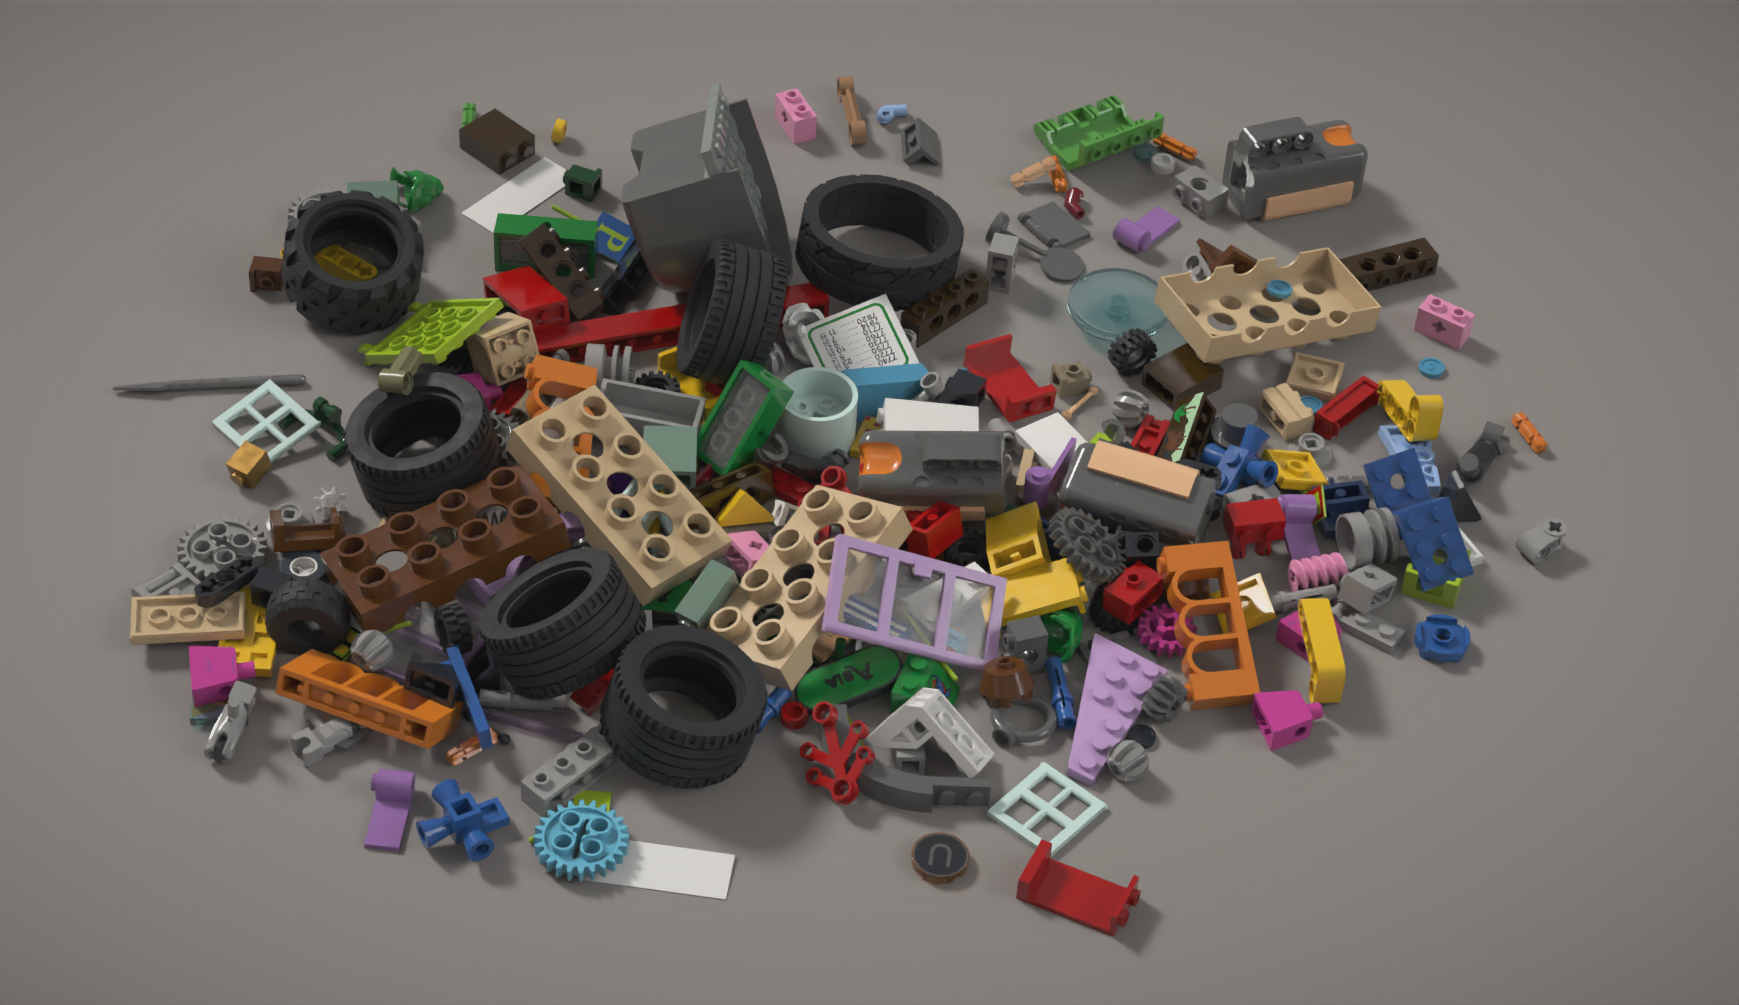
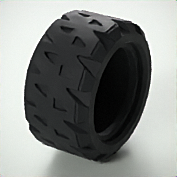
M351 190L350 193L334 191L323 194L319 201L310 200L298 210L297 219L292 217L285 233L281 277L284 279L283 289L290 303L296 301V310L308 321L313 322L316 320L320 322L321 328L341 333L343 330L351 331L350 334H367L376 327L382 330L396 323L401 315H406L408 312L407 307L415 302L416 295L419 292L424 256L422 234L418 232V226L406 211L401 212L397 203L384 196L377 198L370 192ZM357 243L378 251L386 258L391 268L385 274L372 280L347 281L334 277L324 271L315 261L314 257L321 250L334 244Z

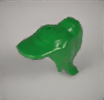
M395 167L391 169L390 181L397 180L399 184L404 185V196L407 204L398 202V205L407 208L410 213L426 208L435 198L443 193L444 186L441 180L433 175L419 170L412 172L404 171V174L397 172Z
M1070 608L1039 616L1048 633L1047 652L1061 656L1063 663L1070 661L1075 649L1082 640L1083 621L1080 615Z

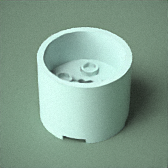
M825 367L803 368L788 375L782 382L790 387L794 393L777 421V433L786 441L788 453L793 451L816 459H820L823 456L829 457L833 455L836 449H841L847 454L856 436L858 391L853 381L845 374Z

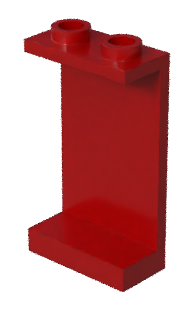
M530 266L483 278L484 297L501 298L517 312L518 316L531 320L534 332L570 322L568 298Z
M1011 334L966 346L963 363L968 372L987 379L986 394L1009 423L1053 410L1057 393L1056 388L1052 384L1038 387L1010 353L1013 338Z
M1041 839L1018 879L1016 899L1114 937L1119 927H1125L1130 915L1129 908L1131 906L1135 907L1141 895V890L1137 889L1139 877L1134 875L1127 888L1051 859L1052 843Z

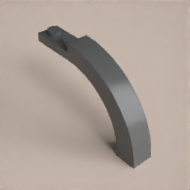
M832 704L838 711V719L835 725L842 748L850 733L847 704ZM817 722L822 749L825 753L830 754L824 727ZM859 742L846 764L847 774L856 760L855 754L857 749L862 746ZM868 752L864 753L863 759L868 756ZM875 758L873 763L865 765L857 780L861 793L886 805L904 810L931 813L932 804L989 806L991 778L921 776L900 771Z

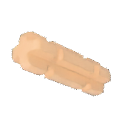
M1047 157L1042 160V163L1037 162L1023 169L1022 173L1017 172L1011 175V182L1015 188H1020L1025 185L1024 182L1027 181L1029 183L1045 175L1046 171L1049 173L1057 168L1056 163L1052 157Z

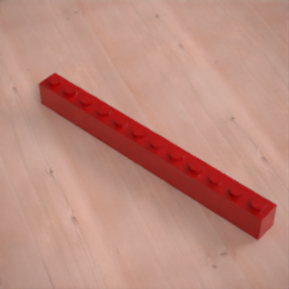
M811 282L787 286L779 327H783L782 321L788 307L799 303H807L811 310L819 309L824 318L829 317L830 300L823 290H820ZM686 303L561 324L535 331L534 335L540 355L553 358V354L556 351L563 349L569 354V362L572 363L585 361L587 344L606 345L607 356L609 357L612 356L615 345L620 346V355L624 354L625 346H632L633 353L678 345Z

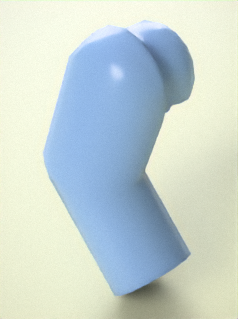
M906 104L884 105L877 112L876 118L879 123L888 124L894 117L907 116Z

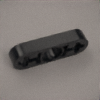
M251 556L240 557L199 583L194 588L196 604L204 608L214 607L251 583L259 572V561Z

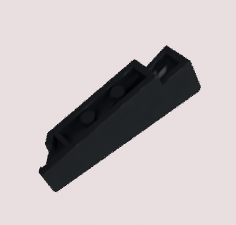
M636 242L600 288V291L606 298L603 300L605 309L601 313L612 316L622 314L628 298L632 300L638 297L651 277Z

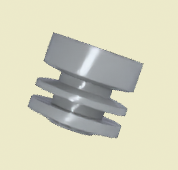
M587 344L585 366L597 368L596 386L599 390L603 378L634 384L636 361L632 346H625L624 357H620V346L615 345L612 357L607 356L606 345Z
M1387 507L1366 510L1364 514L1361 512L1341 514L1337 518L1336 543L1338 552L1343 557L1347 569H1358L1371 563L1381 565L1383 563L1396 562L1400 552V538L1395 518Z

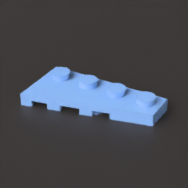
M1396 425L1380 426L1378 436L1390 455L1415 448L1430 495H1439L1441 484L1437 466H1434L1435 456L1434 452H1431L1432 442H1409Z

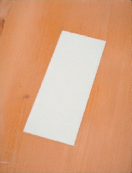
M544 157L463 211L462 214L493 233L498 213L524 215L565 187L563 176L566 169Z
M629 840L628 854L623 855V863H616V871L606 869V877L596 873L594 882L726 900L735 855ZM588 875L584 876L583 880L592 881Z

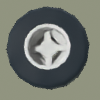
M316 551L292 552L283 558L279 565V571L292 575L293 580L309 578L312 580H322L324 583L330 584L321 556Z

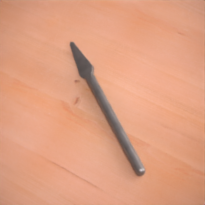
M302 374L173 380L114 386L113 390L180 391L260 387L269 379L277 386L302 385L306 382V377Z

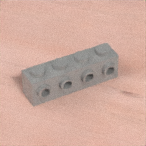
M601 723L589 729L576 742L570 743L558 755L549 758L536 771L527 774L521 781V801L540 816L547 818V810L556 812L558 804L564 806L568 801L574 799L575 795L586 790L620 765L622 761L614 754L606 742Z

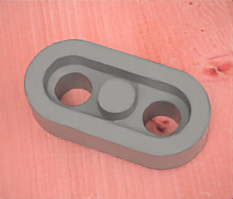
M1193 251L1185 257L1182 269L1184 273L1191 272V279L1193 281H1203L1212 274L1208 268L1210 266L1209 262L1198 251Z

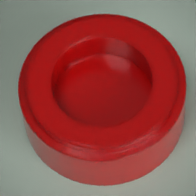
M798 702L786 703L780 710V722L788 729L796 730L803 728L808 722V710Z

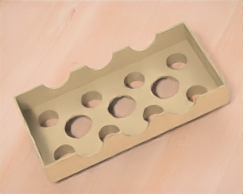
M1329 247L1299 252L1298 257L1291 264L1284 267L1276 265L1275 257L1259 259L1250 271L1243 274L1234 273L1233 264L1219 266L1215 268L1214 272L1207 279L1199 282L1191 279V272L1162 276L1159 279L1154 297L1155 304L1169 319L1171 326L1178 330L1193 348L1196 356L1204 363L1218 364L1223 362L1224 359L1243 355L1260 356L1270 350L1291 346L1302 348L1306 347L1309 343L1328 339L1344 340L1354 334L1374 331L1382 308ZM1271 280H1283L1292 286L1291 296L1284 299L1271 296L1267 292L1268 283ZM1296 300L1305 308L1320 309L1321 312L1313 316L1301 314L1293 308L1292 302ZM1255 307L1256 311L1267 317H1279V320L1275 323L1257 321L1251 316L1250 310ZM1213 315L1218 322L1226 325L1236 324L1237 327L1232 331L1217 330L1208 323L1207 318Z
M596 385L523 423L511 432L506 445L508 452L529 475L532 472H536L545 479L550 489V500L563 515L566 512H572L579 518L585 531L584 539L592 548H598L611 554L643 606L699 573L698 569L700 567L705 568L711 559L716 560L718 557H725L733 540ZM588 407L595 416L588 414L584 408ZM543 430H555L560 434L561 438H549L544 434ZM591 434L602 442L604 447L603 454L598 458L586 454L579 456L573 449L572 441L577 435ZM618 446H629L630 455L623 453ZM577 469H589L596 477L591 479L585 478L579 474ZM614 473L630 475L637 482V494L633 497L625 494H612L607 487L608 477ZM653 485H664V494L657 492ZM612 508H623L631 517H618L614 514ZM650 512L664 514L672 522V533L667 537L661 534L649 535L642 527L643 516ZM688 524H698L699 534L691 531ZM647 548H658L666 557H653L649 554Z
M816 485L813 490L805 495L802 504L783 529L774 535L772 543L753 568L744 574L741 583L726 603L713 614L705 630L724 637L744 651L761 672L764 683L792 691L813 664L812 649L817 638L822 634H828L831 638L834 635L822 631V623L832 559H827L833 555L835 538L825 540L817 546L814 543L816 534L826 526L840 525L845 529L844 535L899 549L913 530L902 507ZM848 549L837 622H844L842 612L847 598L853 593L863 597L874 582L873 567L878 558L877 556ZM801 564H808L814 567L815 571L812 579L801 578L793 581L788 586L784 584L786 573L793 567ZM810 593L804 599L797 600L800 596ZM771 604L783 607L784 614L780 620L769 619L763 621L758 626L753 624V618L761 608ZM735 621V623L729 627V623ZM779 634L776 638L766 641L770 636Z

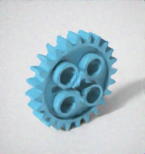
M581 799L579 805L574 806L570 800L568 801L567 808L558 804L557 812L547 810V818L540 817V825L535 826V835H533L535 856H539L540 864L546 863L547 872L556 869V877L566 873L567 881H570L575 875L582 882L584 876L588 875L594 881L596 873L606 877V869L616 871V863H623V855L628 854V826L623 825V817L616 818L615 809L607 812L606 804L597 808L593 800L589 806H586L584 800ZM588 822L586 825V835H583L584 825ZM580 845L579 855L576 859H574L577 855V846Z

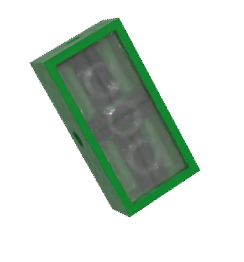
M505 213L497 214L493 232L495 271L506 272L530 266L538 274H541L522 249L519 240L544 223L548 229L553 227L561 238L558 241L563 249L565 247L570 249L576 258L573 260L576 267L579 269L582 266L590 278L595 279L598 264V221ZM548 248L543 252V256L551 258L555 255L556 250ZM562 268L559 270L558 276L568 277L571 270Z
M740 360L697 435V456L706 464L712 465V469L721 476L753 463V451L756 448L761 449L794 391L760 364Z

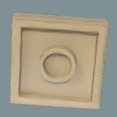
M1295 352L1286 383L1293 391H1297L1299 395H1310L1321 400L1331 401L1337 395L1345 363Z

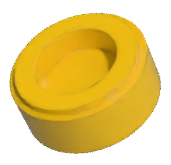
M559 118L556 120L551 135V142L558 144L563 142L568 126L567 121Z

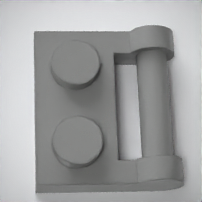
M177 562L170 566L169 571L145 585H137L132 588L131 593L133 597L195 594L194 588L201 582L192 573L187 571L183 565Z

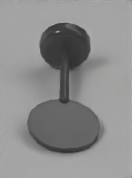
M1000 212L995 217L987 231L986 243L991 245L995 232L1018 237L1007 231L1010 219L1006 213ZM1019 237L1020 245L1041 255L1040 267L1044 274L1051 279L1070 282L1081 276L1084 270L1083 261L1074 251L1060 247L1045 251Z

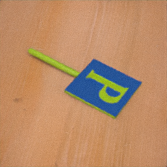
M555 205L551 206L552 210L569 219L582 220ZM603 211L597 220L598 253L619 264L635 238L630 225Z

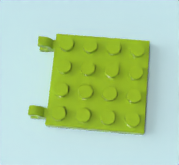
M500 298L430 300L427 304L413 302L407 309L415 314L377 345L363 343L357 350L359 353L365 354V366L393 364L405 346H413L416 350L422 352L424 360L421 364H440L446 360L447 355L452 350L460 348L465 339L478 333L480 327L485 322L493 320L496 317V313L504 306Z

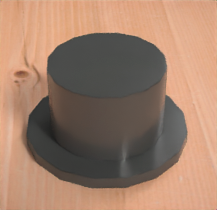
M1231 403L1225 406L1222 410L1221 418L1217 419L1211 427V437L1214 443L1224 450H1227L1229 445L1240 447L1248 424L1261 429L1260 425L1257 424L1258 414L1256 410L1244 403Z

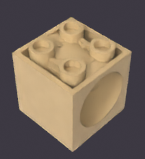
M510 312L485 322L480 327L478 333L466 339L474 372L481 374L483 381L495 386H500L523 377L527 364H531L537 354L540 355L531 320Z

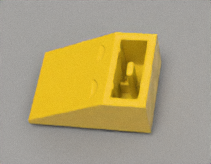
M1036 501L986 519V547L992 575L1002 577L1051 562Z

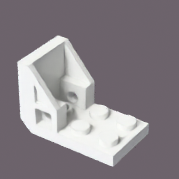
M925 687L888 716L867 737V740L873 747L917 749L933 736L939 748L947 752L955 761L958 770L969 778L976 776L995 754L939 689Z

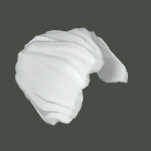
M799 303L789 306L782 321L786 345L789 347L792 356L807 366H813L800 338L806 337L805 326L824 319V315L819 309L811 310L807 303Z

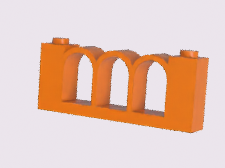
M537 354L532 363L527 364L524 378L528 379L527 390L531 391L526 401V410L531 419L551 409L541 401L540 394L569 399L596 385L597 368ZM588 407L584 408L588 414L594 416ZM577 435L574 438L573 446L575 452L579 456L591 455L592 435ZM577 469L580 475L589 478V469ZM532 472L529 477L550 504L556 507L550 500V489L545 479L540 474Z
M1220 541L1164 547L1160 557L1157 558V570L1159 574L1163 575L1164 583H1170L1167 590V599L1170 606L1177 613H1180L1174 626V634L1177 641L1187 649L1182 660V672L1187 679L1184 686L1188 690L1186 701H1188L1190 711L1252 704L1254 693H1259L1260 689L1229 542ZM1218 578L1222 598L1190 600L1180 593L1178 584L1184 581ZM1225 613L1229 634L1198 636L1187 628L1185 619L1192 616ZM1232 649L1237 670L1205 672L1194 664L1192 655L1198 652Z
M314 649L280 667L275 694L425 749L431 748L458 729L463 703L455 701L454 707L450 709L403 689V686H399V683L391 677L377 673H364L359 666L353 663L339 661L336 657Z

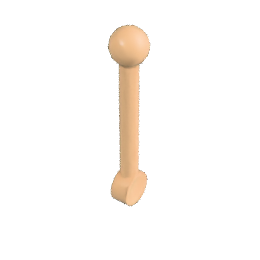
M1091 386L1088 389V393L1069 410H1063L1061 416L1066 421L1070 420L1074 411L1091 396L1098 394V388Z

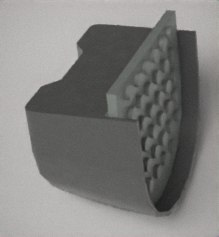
M720 83L710 86L707 110L647 127L633 134L630 150L639 172L638 176L623 185L620 201L646 267L661 289L670 293L689 294L697 269L707 248L713 241L718 239L780 255L786 261L787 283H790L793 276V264L787 223L774 175L747 98L728 103Z

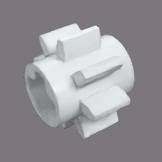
M335 486L331 492H326L324 488H321L323 493L321 498L314 497V500L320 503V506L315 511L318 513L323 510L325 512V520L330 515V508L323 507L326 504L325 499L327 497H330L332 500L337 498L338 501L334 504L338 515L340 508L347 509L346 505L341 504V500L346 495L341 494L338 496Z

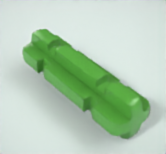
M466 102L463 105L462 127L476 120V104L473 102Z

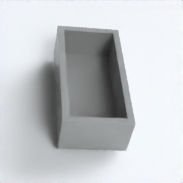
M603 378L600 391L642 438L644 426L697 427V435L700 432L704 422L706 398Z

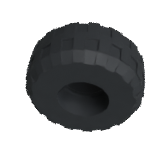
M309 578L294 579L275 589L270 596L265 615L266 631L272 640L276 642V645L291 654L302 655L311 649L325 654L334 651L345 642L351 623V607L346 597L333 585L324 583L322 580H312Z

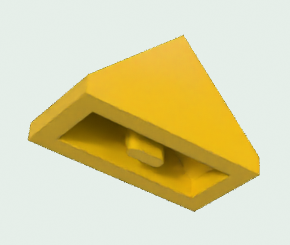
M739 489L715 517V521L721 527L774 522V516L745 491Z

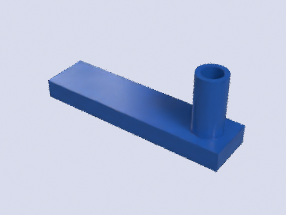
M458 646L447 648L449 660L440 662V664H451L459 680L458 689L481 749L493 747L490 728Z

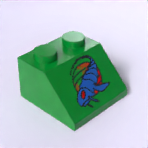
M909 653L891 692L890 715L923 687L939 689L954 706L961 687L937 661Z

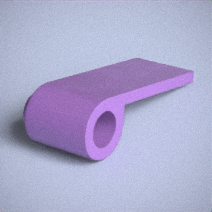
M1157 206L1135 223L1127 218L1121 219L1115 226L1113 239L1136 253L1146 251L1151 244L1178 225L1180 219Z
M1071 437L1052 470L1036 466L1026 471L1023 500L1026 505L1036 501L1038 508H1042L1049 503L1067 474L1075 453L1076 438Z
M1281 494L1278 497V501L1287 520L1283 538L1290 561H1300L1301 558L1310 559L1312 556L1320 557V551L1311 524L1317 512L1315 497L1312 494Z
M380 768L377 774L373 773L371 791H375L376 801L365 838L364 848L400 851L415 791V772Z

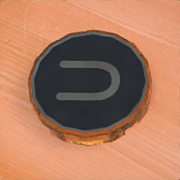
M939 832L924 835L915 842L911 851V864L914 871L916 869L920 873L921 878L935 884L954 882L955 878L960 875L962 877L966 873L969 866V849L962 840L948 833Z

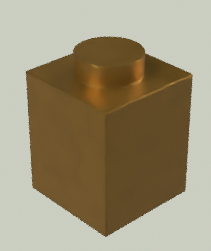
M244 441L226 463V466L230 473V479L239 486L245 485L254 489L270 470L272 464L265 450Z

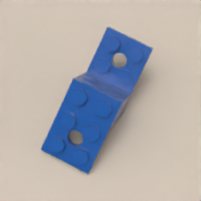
M1410 448L1363 465L1376 507H1387L1395 518L1399 538L1405 541L1413 568L1419 573L1418 583L1421 591H1427L1444 585L1448 580L1455 581L1456 578H1464L1474 574L1449 497L1431 498L1415 448ZM1394 474H1399L1403 478V486L1400 489H1395L1391 485V477ZM1437 549L1444 551L1446 556L1445 561L1441 565L1436 564L1433 560V553Z

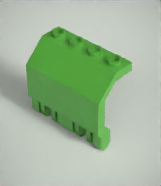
M1112 95L1103 100H1098L1096 103L1097 109L1093 105L1088 104L1065 114H1060L1057 118L1058 123L1050 118L1033 126L1035 135L1044 143L1046 150L1052 156H1057L1060 164L1067 171L1162 136L1164 116L1157 112L1154 119L1146 121L1144 118H1141L1140 121L1136 120L1134 122L1128 117L1124 103L1115 95Z

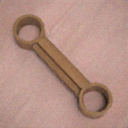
M853 76L837 77V94L839 101H842L845 111L850 145H866L865 121H861L855 98Z

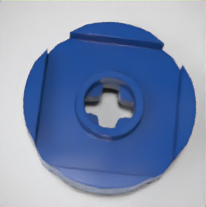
M1434 614L1428 616L1426 621L1422 623L1420 621L1417 624L1414 634V643L1419 650L1420 657L1425 660L1460 662L1463 659V655L1467 652L1470 643L1468 628L1464 625L1463 629L1461 625L1457 624L1458 620L1449 615ZM1444 636L1445 640H1440L1438 637Z

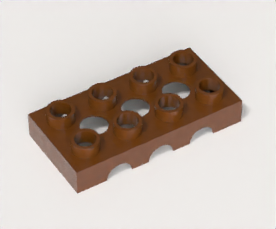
M518 464L513 467L495 469L488 475L487 479L462 490L453 489L446 491L438 497L437 501L418 510L397 513L389 518L386 524L362 535L353 534L346 536L338 541L335 547L320 553L329 581L346 597L351 607V613L362 630L375 629L383 633L392 629L396 624L405 622L406 612L416 603L430 602L436 609L456 600L455 594L458 587L469 579H481L485 585H488L506 577L508 565L519 556L528 555L533 557L535 562H539L571 547L564 520L522 466ZM491 506L506 508L508 510L507 518L497 525L491 526L490 522L485 519H476L477 515L485 508ZM440 529H453L458 533L457 540L446 548L440 549L437 543L426 541L431 533ZM399 551L405 553L408 557L403 567L389 572L387 567L376 564L378 558L388 552ZM425 558H431V559L426 560V561H421V560H423V559H425ZM380 581V582H378V583H376V584H371V585H369V584L372 583V582Z

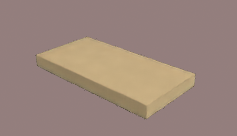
M245 591L236 592L218 605L209 608L198 606L195 602V594L131 597L130 643L131 645L245 639Z

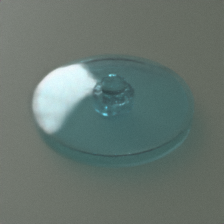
M1106 268L1092 271L1079 278L1069 292L1068 311L1073 322L1085 333L1104 341L1117 342L1115 340L1117 336L1121 338L1124 331L1129 333V329L1132 328L1134 330L1136 328L1143 329L1151 337L1158 333L1167 322V317L1154 302L1158 283L1152 278L1133 270Z

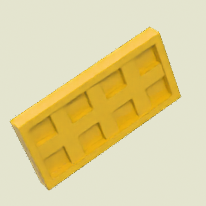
M245 586L237 591H245V639L219 640L218 647L235 648L237 663L254 661L256 676L271 677L277 645L266 631V608L251 603L250 586Z

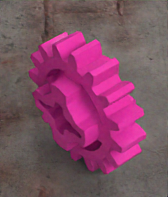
M1162 604L1161 609L1153 605L1151 611L1144 610L1143 616L1139 618L1137 625V636L1141 637L1140 643L1148 644L1147 650L1149 652L1153 649L1157 650V656H1161L1163 652L1167 653L1169 658H1172L1174 652L1178 656H1182L1183 651H1187V649L1177 641L1174 634V626L1180 613H1177L1173 608L1167 609L1165 604ZM1186 618L1185 624L1187 628L1196 634L1197 626L1193 625L1194 618Z

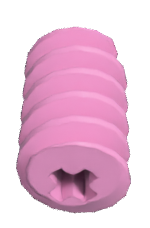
M1332 552L1330 555L1322 554L1320 557L1312 556L1310 559L1301 558L1300 561L1291 560L1287 570L1288 585L1292 592L1298 591V586H1300L1301 590L1308 589V584H1310L1311 588H1316L1319 585L1318 582H1320L1321 586H1328L1329 580L1331 584L1337 587L1339 578L1341 581L1342 577L1348 573V569L1343 557L1338 552Z

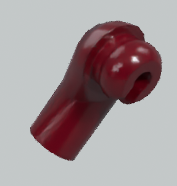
M1074 187L1067 191L1064 207L1076 219H1081L1085 215V210L1078 203L1081 202L1080 197H1084L1082 190Z

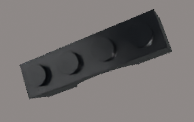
M958 369L953 377L948 378L945 389L935 397L934 403L979 407L985 399L987 379Z

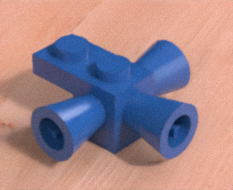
M1248 424L1240 447L1229 445L1227 450H1224L1218 445L1210 443L1204 448L1201 462L1217 467L1222 473L1221 487L1216 490L1215 496L1224 499V494L1235 491L1238 484L1247 487L1253 486L1255 482L1260 483L1264 487H1270L1274 484L1278 476L1277 464L1273 461H1259L1255 457L1256 453L1270 439V436L1265 431Z
M447 779L438 783L431 793L432 798L443 808V817L416 822L419 838L426 849L450 835L455 844L464 842L469 860L480 861L487 858L495 848L494 842L486 833L510 825V818L498 797L477 804L470 792L461 795L456 780Z

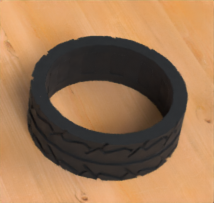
M860 174V176L847 175L825 181V184L821 183L811 190L807 196V202H804L795 257L805 277L817 288L823 290L824 293L854 306L886 294L893 310L899 312V310L905 311L955 279L963 245L964 227L958 214L950 204L938 195L935 196L933 192L902 179L897 180L896 178L882 175ZM864 225L880 227L908 236L920 243L931 254L914 259L880 258L849 248L836 240L828 231L845 226Z

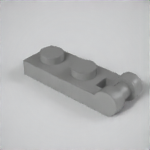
M1337 599L1334 602V607H1331L1333 617L1343 631L1389 654L1392 653L1404 637L1405 630L1369 612L1363 614L1340 599Z

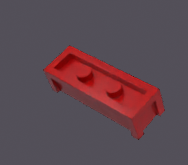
M1364 375L1316 412L1313 431L1328 441L1333 436H1338L1341 429L1369 407L1378 404L1380 395L1377 390L1380 385Z

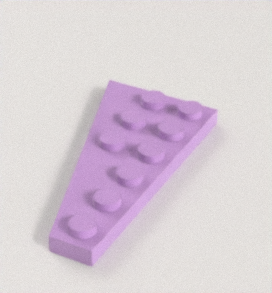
M1094 633L1066 772L1067 775L1092 787L1107 765V756L1111 748L1116 743L1124 740L1129 729L1143 712L1141 709L1142 700L1147 693V689L1160 676L1167 675V669Z

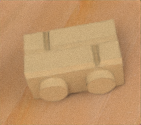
M1287 383L1277 385L1275 388L1271 387L1262 390L1258 408L1285 441L1311 432L1315 418L1314 413L1310 407H1306L1302 403L1297 391H1293Z

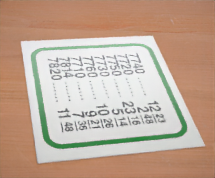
M886 294L805 326L806 337L800 338L814 367H825L841 372L845 369L919 363Z

